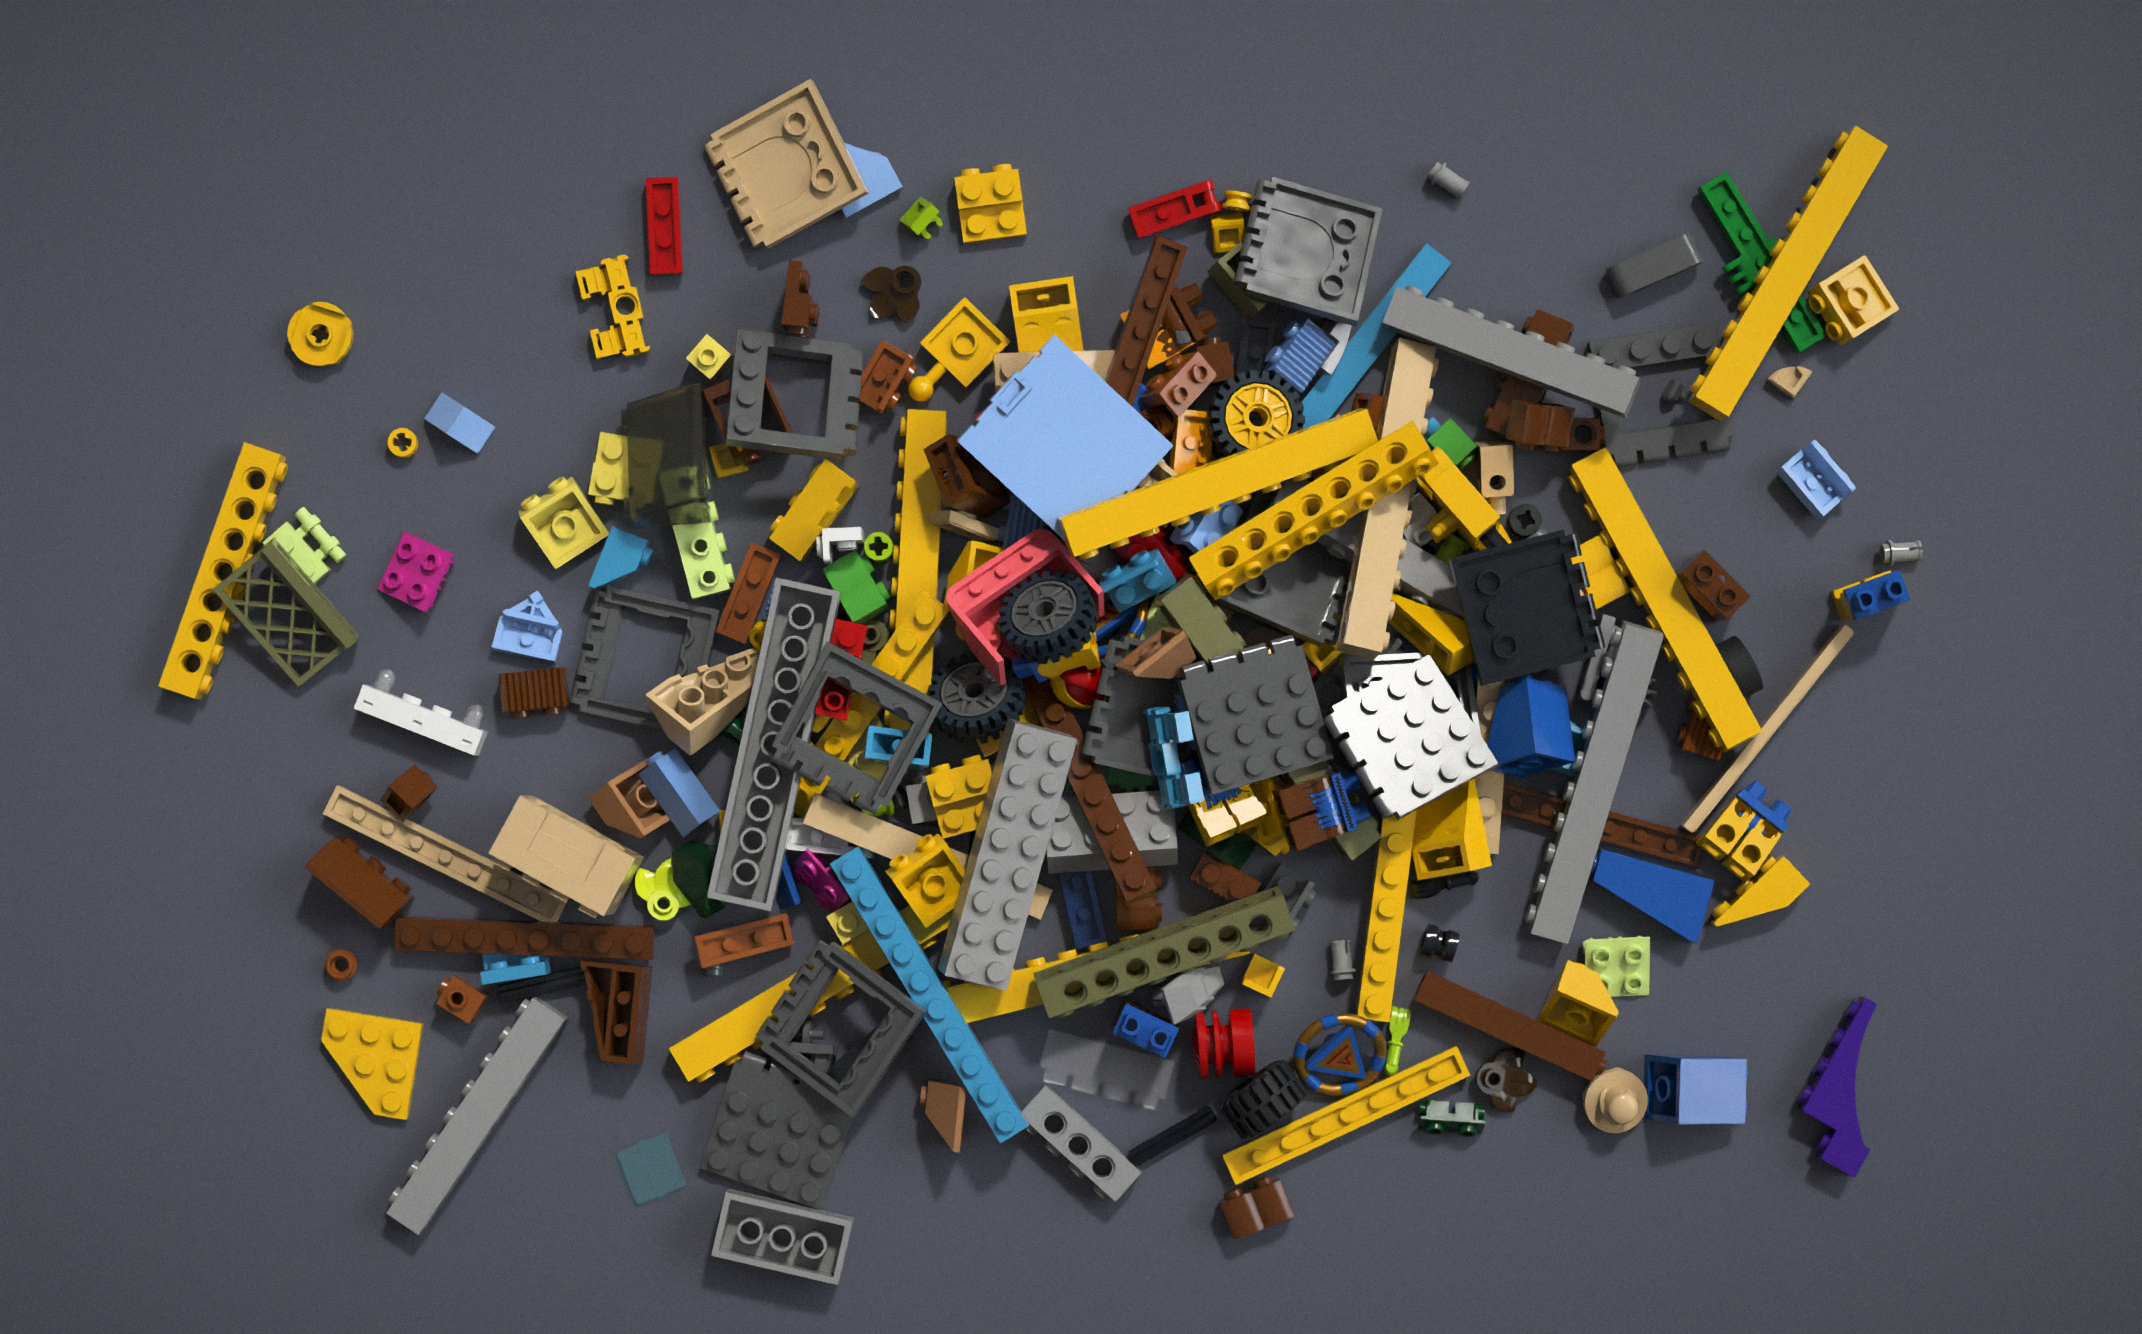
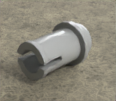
M1437 161L1427 176L1431 180L1430 184H1438L1459 199L1470 182L1448 169L1445 162L1441 164Z
M1888 540L1885 544L1880 545V560L1882 563H1887L1888 566H1893L1895 562L1922 561L1923 550H1918V548L1922 547L1921 541L1893 543L1891 540Z
M1350 940L1330 942L1333 971H1330V974L1334 975V980L1353 979V972H1356V969H1352Z

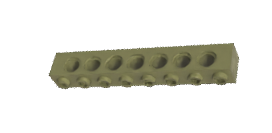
M1279 886L1033 974L1048 1017L1056 1016L1057 1018H1063L1072 1014L1074 1009L1085 1005L1087 1007L1097 1006L1103 1003L1105 998L1116 994L1118 996L1128 995L1138 986L1147 983L1148 985L1161 983L1166 979V976L1177 972L1179 974L1192 972L1197 968V965L1205 962H1220L1233 952L1239 950L1240 952L1251 951L1261 942L1282 940L1289 935V932L1295 931L1284 896ZM1255 917L1265 918L1264 923L1259 927L1249 925ZM1228 927L1234 929L1230 937H1219L1222 929ZM1199 938L1204 940L1201 947L1197 949L1188 947V944L1193 939ZM1168 949L1173 951L1172 956L1166 960L1157 958L1162 950ZM1132 961L1142 962V966L1138 970L1130 971L1126 969L1127 965ZM1106 971L1112 974L1107 981L1100 982L1096 980L1097 975L1101 972ZM1070 983H1079L1081 985L1080 989L1074 993L1065 991L1066 986Z

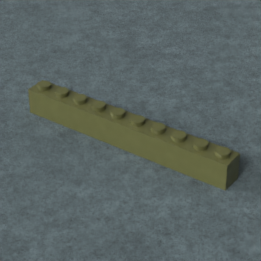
M1192 577L1182 578L1153 601L1171 627L1185 632L1196 656L1195 660L1197 662L1203 660L1208 672H1210L1208 659L1226 653L1235 652L1238 663H1241L1239 650L1246 647L1243 638L1236 631L1232 632L1225 623L1227 621L1226 615L1217 605L1213 606L1206 597L1208 592L1198 579L1193 580ZM1323 761L1280 775L1287 785H1292L1329 773H1340V771L1331 761ZM1354 791L1347 793L1350 805L1360 802L1359 797ZM1370 815L1369 819L1357 824L1356 830L1328 839L1343 861H1353L1382 838L1377 831L1379 825L1372 815Z

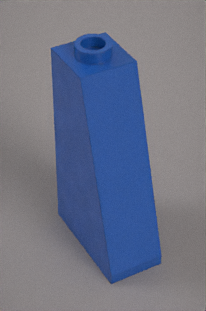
M1597 850L1590 872V881L1685 940L1698 943L1714 880L1610 851Z

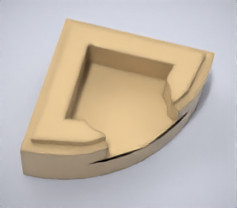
M1785 367L1771 374L1766 381L1793 399L1810 377L1812 371L1804 367Z

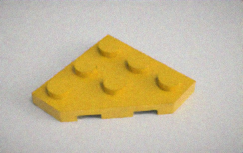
M327 1008L321 1041L372 1113L379 1116L403 1120L408 1119L424 1023Z

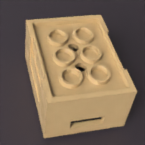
M524 795L519 796L488 853L494 856L492 863L509 872L512 867L523 872L521 876L523 880L536 887H539L542 882L552 888L549 894L565 903L570 898L581 904L578 910L595 919L598 914L604 917L615 914L637 870L645 859L643 855L535 796Z

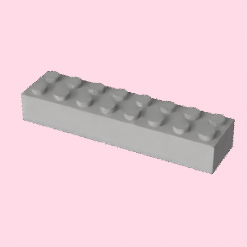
M1010 718L1007 719L938 965V969L945 976L1007 991L1077 743V739L1070 734Z

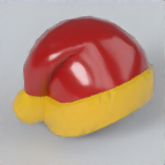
M1100 661L1101 667L1088 670L1086 665L1066 670L1059 676L1048 678L1050 679L1054 694L1062 703L1080 710L1090 709L1093 707L1095 699L1102 701L1106 696L1096 693L1102 667L1106 668V666Z

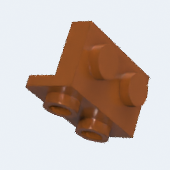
M882 340L861 375L860 402L882 415L885 414L887 409L892 412L901 398V394L897 392L903 381L909 384L918 368L913 365L916 361L915 357Z
M1199 351L1184 355L1177 353L1165 363L1167 368L1162 374L1154 376L1147 382V390L1139 399L1147 408L1164 404L1174 417H1178L1185 412L1216 378L1217 374Z

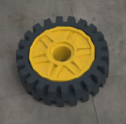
M1250 370L1246 373L1242 372L1226 381L1213 396L1207 411V430L1210 429L1209 437L1211 442H1215L1217 445L1215 447L1219 453L1222 452L1227 457L1303 429L1305 424V416H1303L1304 406L1298 400L1300 398L1298 392H1293L1291 389L1292 385L1288 381L1284 383L1281 381V376L1277 374L1270 375L1269 371L1264 370L1261 372H1257V370ZM1251 412H1255L1262 417V426H1254L1250 422L1249 414Z

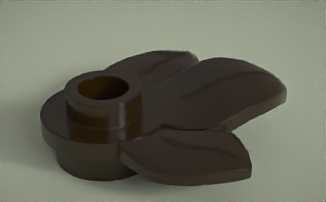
M900 266L895 270L887 267H878L868 272L861 280V284L865 288L875 293L870 305L871 317L878 319L887 318L897 312L899 318L903 322L908 323L917 314L920 306L917 292L921 287V277L913 267ZM902 277H909L911 279V285L908 288H903L899 285Z
M1503 1049L1496 1054L1492 1062L1482 1064L1476 1071V1086L1481 1092L1489 1095L1492 1105L1499 1111L1514 1112L1516 1097L1528 1095L1537 1087V1081L1533 1074L1521 1068L1525 1051L1522 1049ZM1491 1073H1494L1496 1081L1491 1085L1488 1077Z

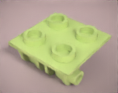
M1638 935L1637 937L1622 938V936H1618V938L1608 937V939L1589 938L1582 942L1585 966L1599 974L1611 997L1649 995L1650 937Z

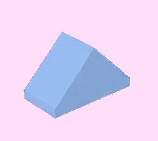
M441 392L424 418L477 454L480 453L496 429L495 426L443 392Z

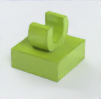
M921 196L899 219L907 229L917 235L920 234L926 239L932 237L926 231V227L930 222L933 221L940 227L943 225L942 220L937 217L940 211Z

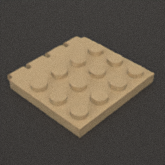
M811 79L710 134L713 140L704 145L713 167L725 163V166L718 169L716 173L727 195L739 191V194L733 196L730 201L741 223L753 220V222L744 227L753 248L760 247L763 244L767 248H771L869 194L814 81Z

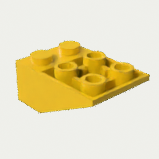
M1073 276L1009 285L1019 352H1038L1053 334L1072 351H1084Z
M1475 779L1417 810L1412 854L1418 880L1492 866Z

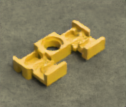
M620 255L614 259H603L600 267L606 266L604 269H600L597 266L575 271L582 302L591 298L590 294L601 292L602 295H606L605 292H608L607 296L614 325H620L615 328L613 325L609 326L610 330L599 332V329L590 330L596 361L604 357L620 354V350L624 349L626 351L622 352V356L625 358L646 354L650 351V346L645 347L639 323L640 320H643V314L636 286H630L625 265V262L629 261L627 255ZM584 277L586 279V284L589 293L586 292L584 280L582 279ZM619 299H631L635 305L634 311L628 315L620 314L616 309V303ZM597 334H599L602 350H600L598 337L596 336Z

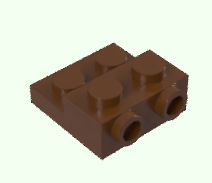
M789 260L781 325L791 336L810 338L812 326L818 327L820 308H818V304H815L812 296L807 295L809 294L811 282L809 270H806L802 261Z

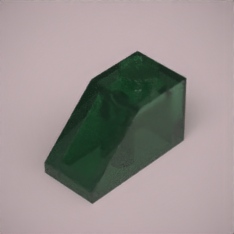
M1190 810L1178 826V829L1218 859L1239 871L1257 846V843L1244 833L1236 834L1234 832L1233 836L1207 847Z
M691 840L672 851L673 882L699 916L707 919L725 908V901L707 898L718 847Z

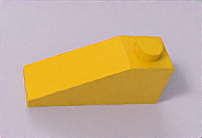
M1392 593L1391 601L1395 602V611L1391 621L1388 620L1387 622L1425 656L1430 654L1436 665L1449 676L1474 662L1463 620Z

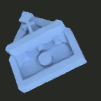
M845 143L869 192L864 197L842 208L847 218L903 186L886 156Z
M539 591L529 595L528 599L511 609L503 611V615L499 617L492 650L555 665L563 632Z

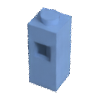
M676 748L665 755L662 751H659L645 761L648 767L638 775L683 838L720 812Z

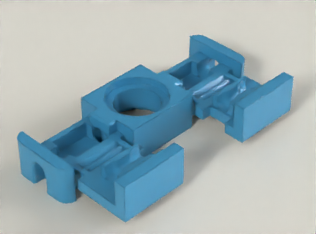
M1169 707L1146 709L1143 711V715L1147 716L1151 743H1148L1153 774L1157 775L1162 801L1159 804L1160 808L1175 809L1187 804L1204 801L1200 772L1183 774L1181 777L1178 774L1182 772L1176 743L1194 740L1189 711L1167 713L1171 712Z

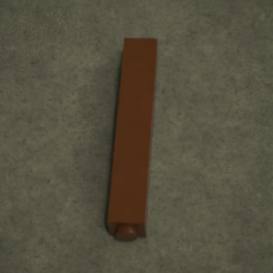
M1425 970L1412 998L1419 1003L1590 1081H1593L1596 1075L1602 1074L1606 1066L1607 1059L1603 1058L1606 1053L1605 1051L1428 970Z

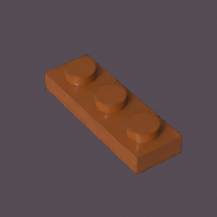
M751 542L716 629L717 633L747 644L749 632L755 624L782 554Z
M787 913L692 937L699 968L795 945Z

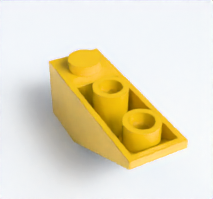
M1770 856L1758 869L1761 872L1752 881L1748 879L1742 882L1735 889V892L1738 894L1729 903L1724 900L1712 911L1711 914L1714 918L1709 923L1712 926L1718 927L1787 907L1810 883L1784 856H1777L1776 858Z

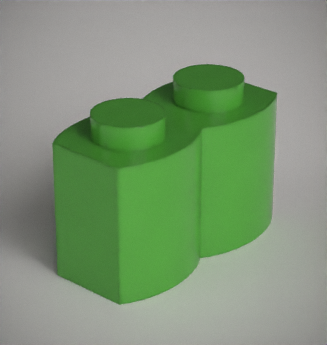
M854 550L822 569L833 589L842 592L840 601L853 623L864 624L890 609L886 600L891 597L882 581L877 584L874 582L871 573L875 569L866 554L860 557L858 552Z

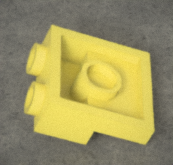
M600 432L588 494L595 497V503L614 506V501L619 500L627 502V508L645 511L646 505L655 506L665 443Z
M565 477L554 480L548 486L549 492L541 497H538L537 494L529 496L521 503L522 509L518 511L521 520L555 569L609 535V531L573 477L567 480Z

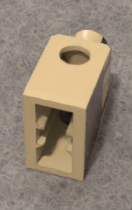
M1507 440L1476 441L1474 443L1477 447L1474 448L1477 491L1483 498H1486V501L1498 515L1506 514L1505 496H1514L1513 445ZM1495 475H1500L1499 483L1495 486H1490V479Z

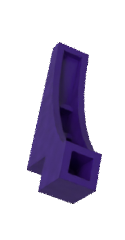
M1862 996L1857 1001L1853 999L1844 1014L1847 1017L1842 1029L1837 1028L1829 1040V1045L1832 1046L1826 1057L1821 1056L1813 1069V1073L1816 1075L1810 1086L1806 1084L1797 1098V1101L1800 1102L1797 1109L1830 1127L1828 1133L1824 1131L1815 1145V1148L1818 1150L1815 1156L1854 1178L1871 1150L1865 1147L1860 1131L1855 1085L1860 1046L1868 1022L1877 1004Z

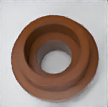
M346 949L334 950L327 956L325 961L326 973L336 981L351 979L358 968L357 958L351 951ZM339 959H344L347 962L345 971H340L337 968V961Z

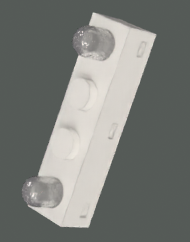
M389 669L380 670L372 686L363 684L354 709L471 755L479 756L488 733L480 729L485 717V710L481 705H470L465 712L463 720L459 721L451 718L452 711L434 705L431 710L421 706L422 699L404 693L403 697L400 698L390 694L395 683V675Z

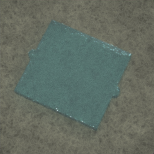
M667 1132L648 1140L640 1139L638 1144L616 1152L637 1205L656 1197L664 1198L666 1193L687 1185Z

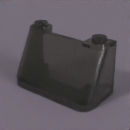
M701 383L683 385L628 402L627 409L621 410L622 428L627 429L629 497L624 498L625 517H631L634 528L711 523V507L707 503L709 486L707 483L705 446L707 404Z

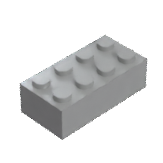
M1160 790L1112 794L1146 867L1178 865L1174 809L1160 808L1159 804L1162 803ZM1075 796L1061 797L1047 846L1049 874L1110 869Z
M728 1189L725 1193L711 1256L838 1285L841 1280L855 1217Z

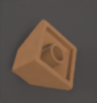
M1164 625L1119 661L1115 667L1118 671L1135 677L1172 679L1173 677H1181V667L1192 663L1196 656L1183 630Z
M647 759L610 780L588 797L606 825L640 839L670 821L668 815L638 775L648 767L645 762Z
M929 1079L928 1086H922L920 1105L926 1106L925 1114L951 1150L960 1153L967 1088L963 1082Z

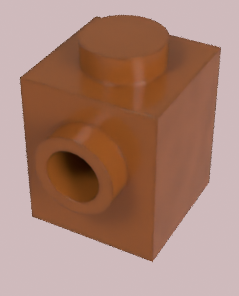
M454 975L451 980L446 977L436 992L440 996L436 1004L470 1024L475 1021L490 994L463 977Z

